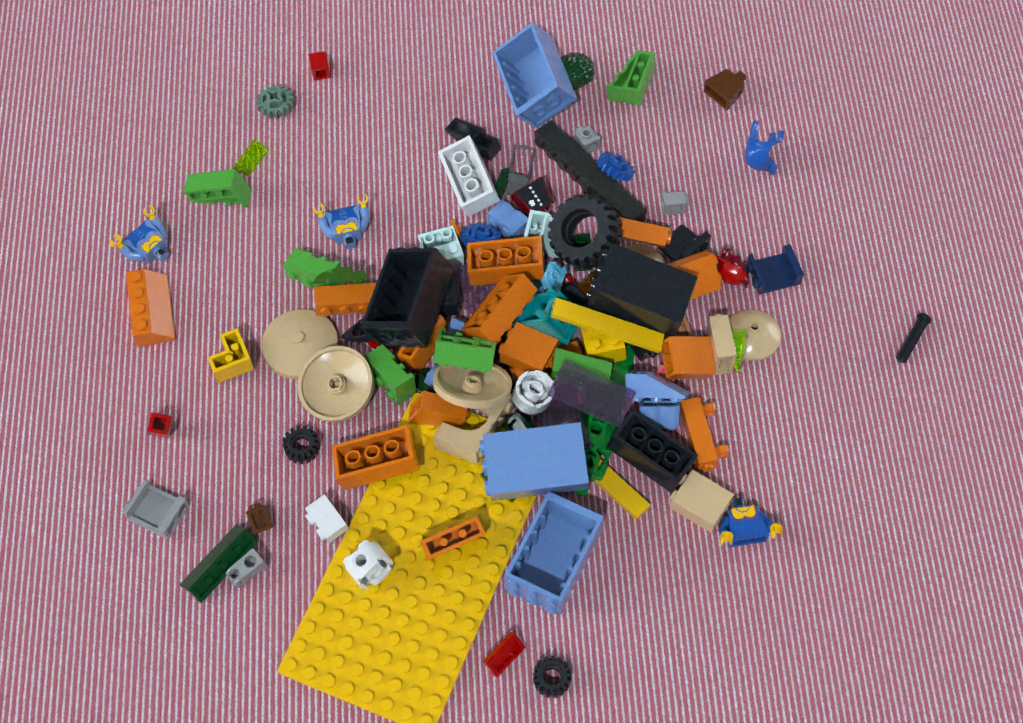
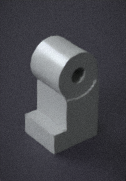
M252 548L227 570L226 576L235 588H239L246 584L250 578L260 571L263 572L269 566Z

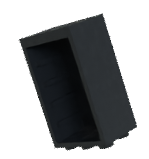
M611 243L609 250H604L585 298L589 300L586 308L663 333L666 339L669 336H675L681 326L698 276Z
M398 247L396 249H389L360 328L379 346L383 344L385 347L427 348L454 267L434 247Z

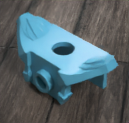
M548 262L547 267L545 266L543 278L532 280V284L538 289L535 294L546 293L548 288L561 291L560 288L565 274L571 265L566 263L560 267L557 262Z

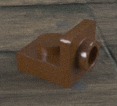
M260 502L248 506L249 510L246 511L254 535L273 528L265 504L260 505Z

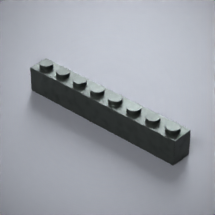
M550 120L535 131L534 142L536 146L542 148L547 156L558 164L561 170H565L570 178L582 187L584 192L603 200L621 218L640 222L645 220L646 209L611 176H607L606 172H602V168H599L598 164L554 122Z

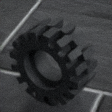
M296 426L297 430L291 428V433L286 432V438L283 437L282 443L290 461L293 460V463L299 461L300 464H303L304 460H306V463H309L310 458L314 460L315 454L318 455V449H320L316 432H313L310 427L307 429L306 426H303L302 429H300V426ZM305 439L309 442V445L304 450H296L294 448L295 442Z
M551 656L549 659L544 657L543 661H538V665H535L533 672V683L536 690H539L542 696L545 694L547 698H550V696L557 698V695H564V692H567L571 684L572 673L570 666L568 667L567 662H563L560 657L555 659V656ZM548 670H556L561 678L556 684H548L544 679V674Z

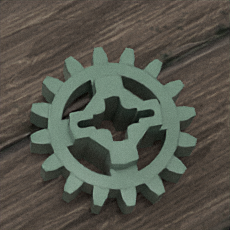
M273 84L271 88L267 85L266 90L261 89V94H257L256 104L258 111H262L263 116L268 114V118H271L272 115L276 119H278V115L285 117L284 113H290L289 108H294L293 103L295 101L292 91H289L287 86L283 88L282 84L278 87Z

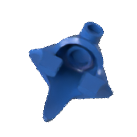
M754 121L745 149V159L752 169L768 171L774 175L777 171V165L773 164L775 161L770 157L769 151L773 145L783 142L784 131H778L776 140V133H770L768 141H758L759 122Z

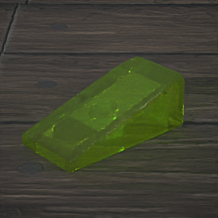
M747 332L732 333L737 354L734 363L737 373L742 371L749 337Z

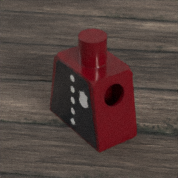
M542 176L513 192L511 200L527 217H529L530 210L549 213L548 209L554 203Z

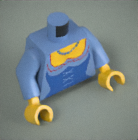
M365 194L366 200L364 202L359 200V195L357 196V201L361 204V207L354 205L327 211L325 215H323V204L320 203L322 209L320 212H317L315 206H313V212L318 215L317 220L321 231L330 239H334L336 244L344 243L347 249L355 248V241L362 238V233L366 231L369 224V210L366 207L368 196Z
M149 205V208L152 210L151 214L146 213L145 209H143L144 216L150 217V221L148 219L145 220L123 241L118 234L114 235L118 243L113 242L111 239L109 241L112 247H118L119 251L130 261L152 263L156 258L162 262L168 258L169 253L165 251L168 247L166 243V230L158 216L155 217V209L151 205Z

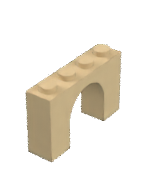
M512 394L500 405L491 408L475 409L488 417L487 422L478 429L462 430L442 423L433 437L435 449L478 465L481 458L485 457L481 453L480 440H483V434L496 433L499 428L503 427L502 425L505 423L507 414H510L514 407Z

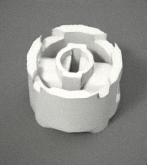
M540 370L526 371L519 377L513 389L512 401L520 411L535 416L538 413H542L550 404L555 393L554 383L546 373Z
M368 540L361 542L358 550L347 556L343 561L345 569L361 589H368V585L371 583L374 586L380 583L392 570L390 565L394 564L377 542H369Z

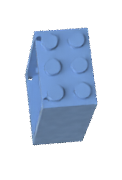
M533 22L492 52L516 116L537 129L577 100L552 36Z
M581 422L483 434V440H480L481 453L486 458V460H482L484 476H488V480L484 481L486 496H490L491 501L546 495L548 491L551 493H563L588 489L589 481Z
M548 491L504 574V586L507 593L514 597L520 596L525 598V601L533 606L539 605L544 607V610L550 614L555 615L556 613L561 615L602 533L604 516Z

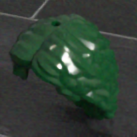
M571 52L560 57L573 90L588 84L594 79V63L588 56H584V53Z

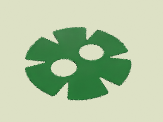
M341 267L332 269L334 275L327 271L319 274L314 279L313 284L333 286L342 285L347 281H353L355 284L369 282L360 281L368 279L367 274L363 271L357 270L350 274L352 268ZM331 277L339 278V282L336 284H328L326 280Z

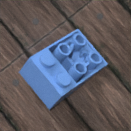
M632 370L626 373V397H631V401H643V399L650 398L652 402H661L666 398L670 399V402H682V400H685L690 395L689 391L653 371Z

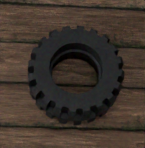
M581 194L575 195V199L571 197L566 199V203L564 205L561 203L557 207L559 210L556 213L553 212L551 216L553 220L548 225L551 231H548V238L552 240L549 244L558 257L572 266L582 267L583 269H590L591 266L597 268L604 250H609L611 243L620 246L619 237H622L623 231L619 228L622 227V223L618 219L619 215L598 197L587 194L584 196ZM587 217H595L598 223L595 238L584 247H575L573 242L575 227L581 220Z

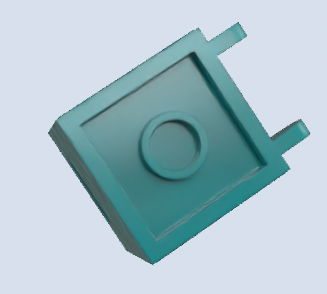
M548 288L546 293L534 294L533 300L525 305L522 314L517 317L513 324L515 326L519 322L559 339V346L568 345L577 328L576 325L551 317L553 303L556 298L570 302L560 291H555L552 288Z

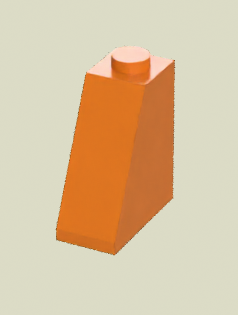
M424 390L410 405L408 423L436 426L446 423L459 427L467 421L469 410L447 402L438 394Z

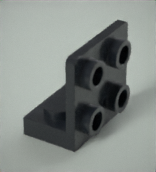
M680 225L672 232L670 244H666V248L658 247V249L673 261H677L707 250L710 245L711 235L704 232L701 236H697L684 225Z

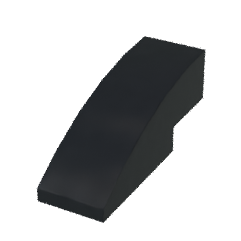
M454 118L445 128V131L456 141L470 135L481 157L489 161L501 150L497 139L484 134L482 128L458 118Z

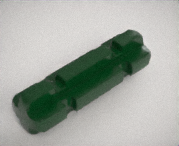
M508 168L501 169L495 185L499 199H502L508 183Z

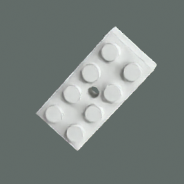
M470 135L438 151L459 204L468 217L500 201L478 148Z

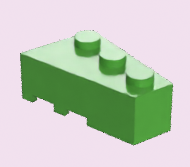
M637 50L625 64V68L615 75L616 78L613 82L607 84L608 100L634 105L642 104L656 68L654 52Z
M235 169L188 174L183 193L192 203L215 204V202H225L226 206L237 203L242 204V207L248 208L252 189Z
M295 248L283 264L288 278L296 279L304 286L313 288L324 285L313 284L314 279L319 274L327 271L334 275L332 269L341 268V263L337 260L334 263L329 262L327 257L324 256L319 259L313 257V253ZM331 277L326 282L328 284H336L339 282V278Z
M440 327L433 363H438L441 366H457L460 369H477L479 372H492L496 342L473 336V339L462 337L463 333L457 331L456 334L446 332V328Z
M383 344L363 356L372 368L376 384L380 388L383 387L385 389V394L391 402L394 401L399 406L417 393L414 375L412 373L407 374L403 370L405 366L402 363L398 364L395 356Z
M556 348L550 378L553 383L608 391L612 363L605 359H596Z

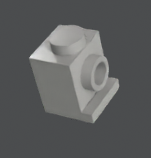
M590 125L587 127L580 126L576 129L574 141L586 154L600 149L601 138L596 135Z
M662 190L660 201L663 215L685 213L686 206L689 205L688 195H685L684 191L666 193V190Z

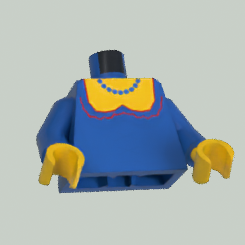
M743 497L733 500L734 509L728 510L727 515L722 518L718 529L720 545L727 541L728 547L766 542L769 533L772 539L775 538L776 533L783 536L781 524L774 523L762 511H759L755 505L746 507Z

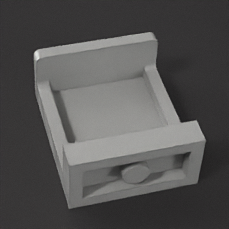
M144 480L142 484L137 486L131 501L125 504L123 514L128 521L169 540L190 506L186 498L180 495L176 498L153 487L149 481Z

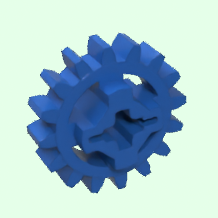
M612 152L601 153L597 160L598 167L602 168L601 171L606 172L607 176H611L614 180L617 178L620 182L622 180L627 182L634 175V167L629 165L630 162H627L619 154L614 155Z
M470 223L469 227L464 226V229L461 230V242H464V246H467V243L501 240V231H498L497 227L492 228V224Z

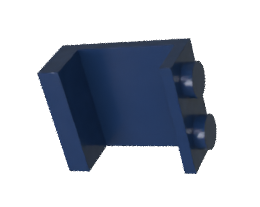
M791 244L783 246L781 254L755 260L753 254H749L745 266L747 273H750L752 277V285L754 289H757L759 295L800 285L804 276Z

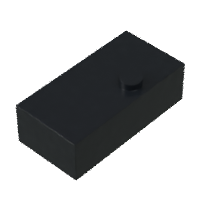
M633 409L612 435L606 446L670 493L673 492L698 456Z

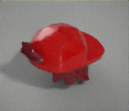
M723 248L721 257L715 255L718 260L717 270L722 277L723 283L730 285L743 284L746 289L747 285H749L748 273L744 272L746 263H741V257L734 256L731 249Z

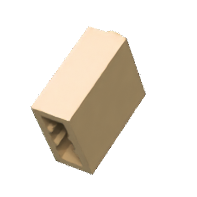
M716 314L709 317L705 336H710L716 369V374L714 375L732 373L737 356L728 315Z
M692 470L689 475L685 474L680 482V485H682L680 489H675L670 496V509L712 533L731 504L734 494Z

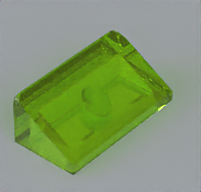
M254 139L232 168L249 176L268 152V149Z

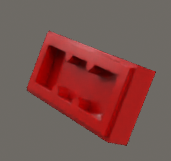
M511 631L482 662L492 675L497 678L526 647L518 636Z

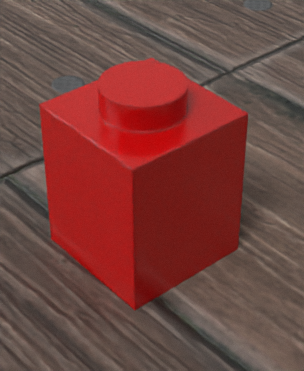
M326 52L308 54L313 80L331 78Z
M151 412L147 434L167 438L172 419L171 416Z

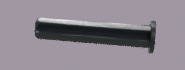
M919 313L917 315V321L896 356L899 363L907 362L927 324L931 323L932 319L927 314Z

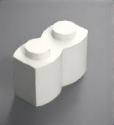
M325 494L305 508L308 513L305 517L311 525H317L319 529L316 532L322 540L327 539L331 543L349 529Z

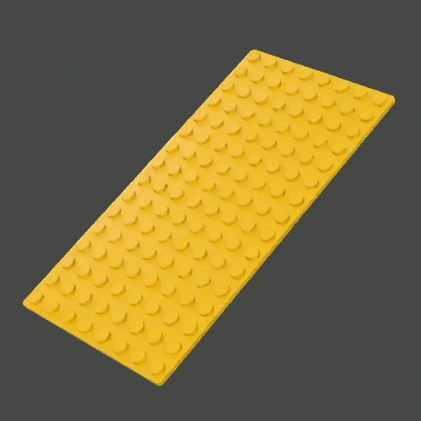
M420 393L413 395L398 427L408 425L414 435L420 470L369 484L348 526L349 529L345 532L278 668L280 675L395 723L439 722L537 497L516 498L513 503L507 499L491 501L490 496H486L485 480L480 476L483 472L482 460H486L485 457L481 458L477 465L435 449L433 437L440 426L408 423L410 405ZM469 412L467 421L456 428L475 430L483 426L488 418ZM502 427L497 432H505L506 430ZM478 516L486 535L427 560L420 544L421 540ZM365 540L377 542L394 562L393 565H390L392 570L377 585L374 586L371 583L368 585V589H361L345 569L343 561L347 556L358 550L361 542Z

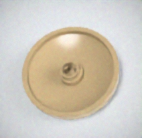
M306 309L292 310L278 316L269 324L262 338V352L266 363L275 373L289 379H298L304 364L316 352L327 347L338 346L337 332L331 321L324 316H316L315 311Z
M331 346L316 352L304 364L298 378V395L304 408L314 417L332 423L343 422L359 414L370 401L374 389V374L369 362L359 352L345 346Z
M494 363L492 372H479L477 369H460L452 365H439L433 375V388L441 398L451 404L465 408L484 409L500 405L508 399L511 394L512 380L503 368Z

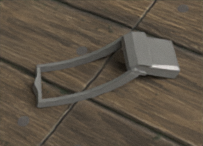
M514 144L506 195L512 196L513 192L528 184L535 149L529 148L526 145ZM516 146L533 150L528 176L511 173Z

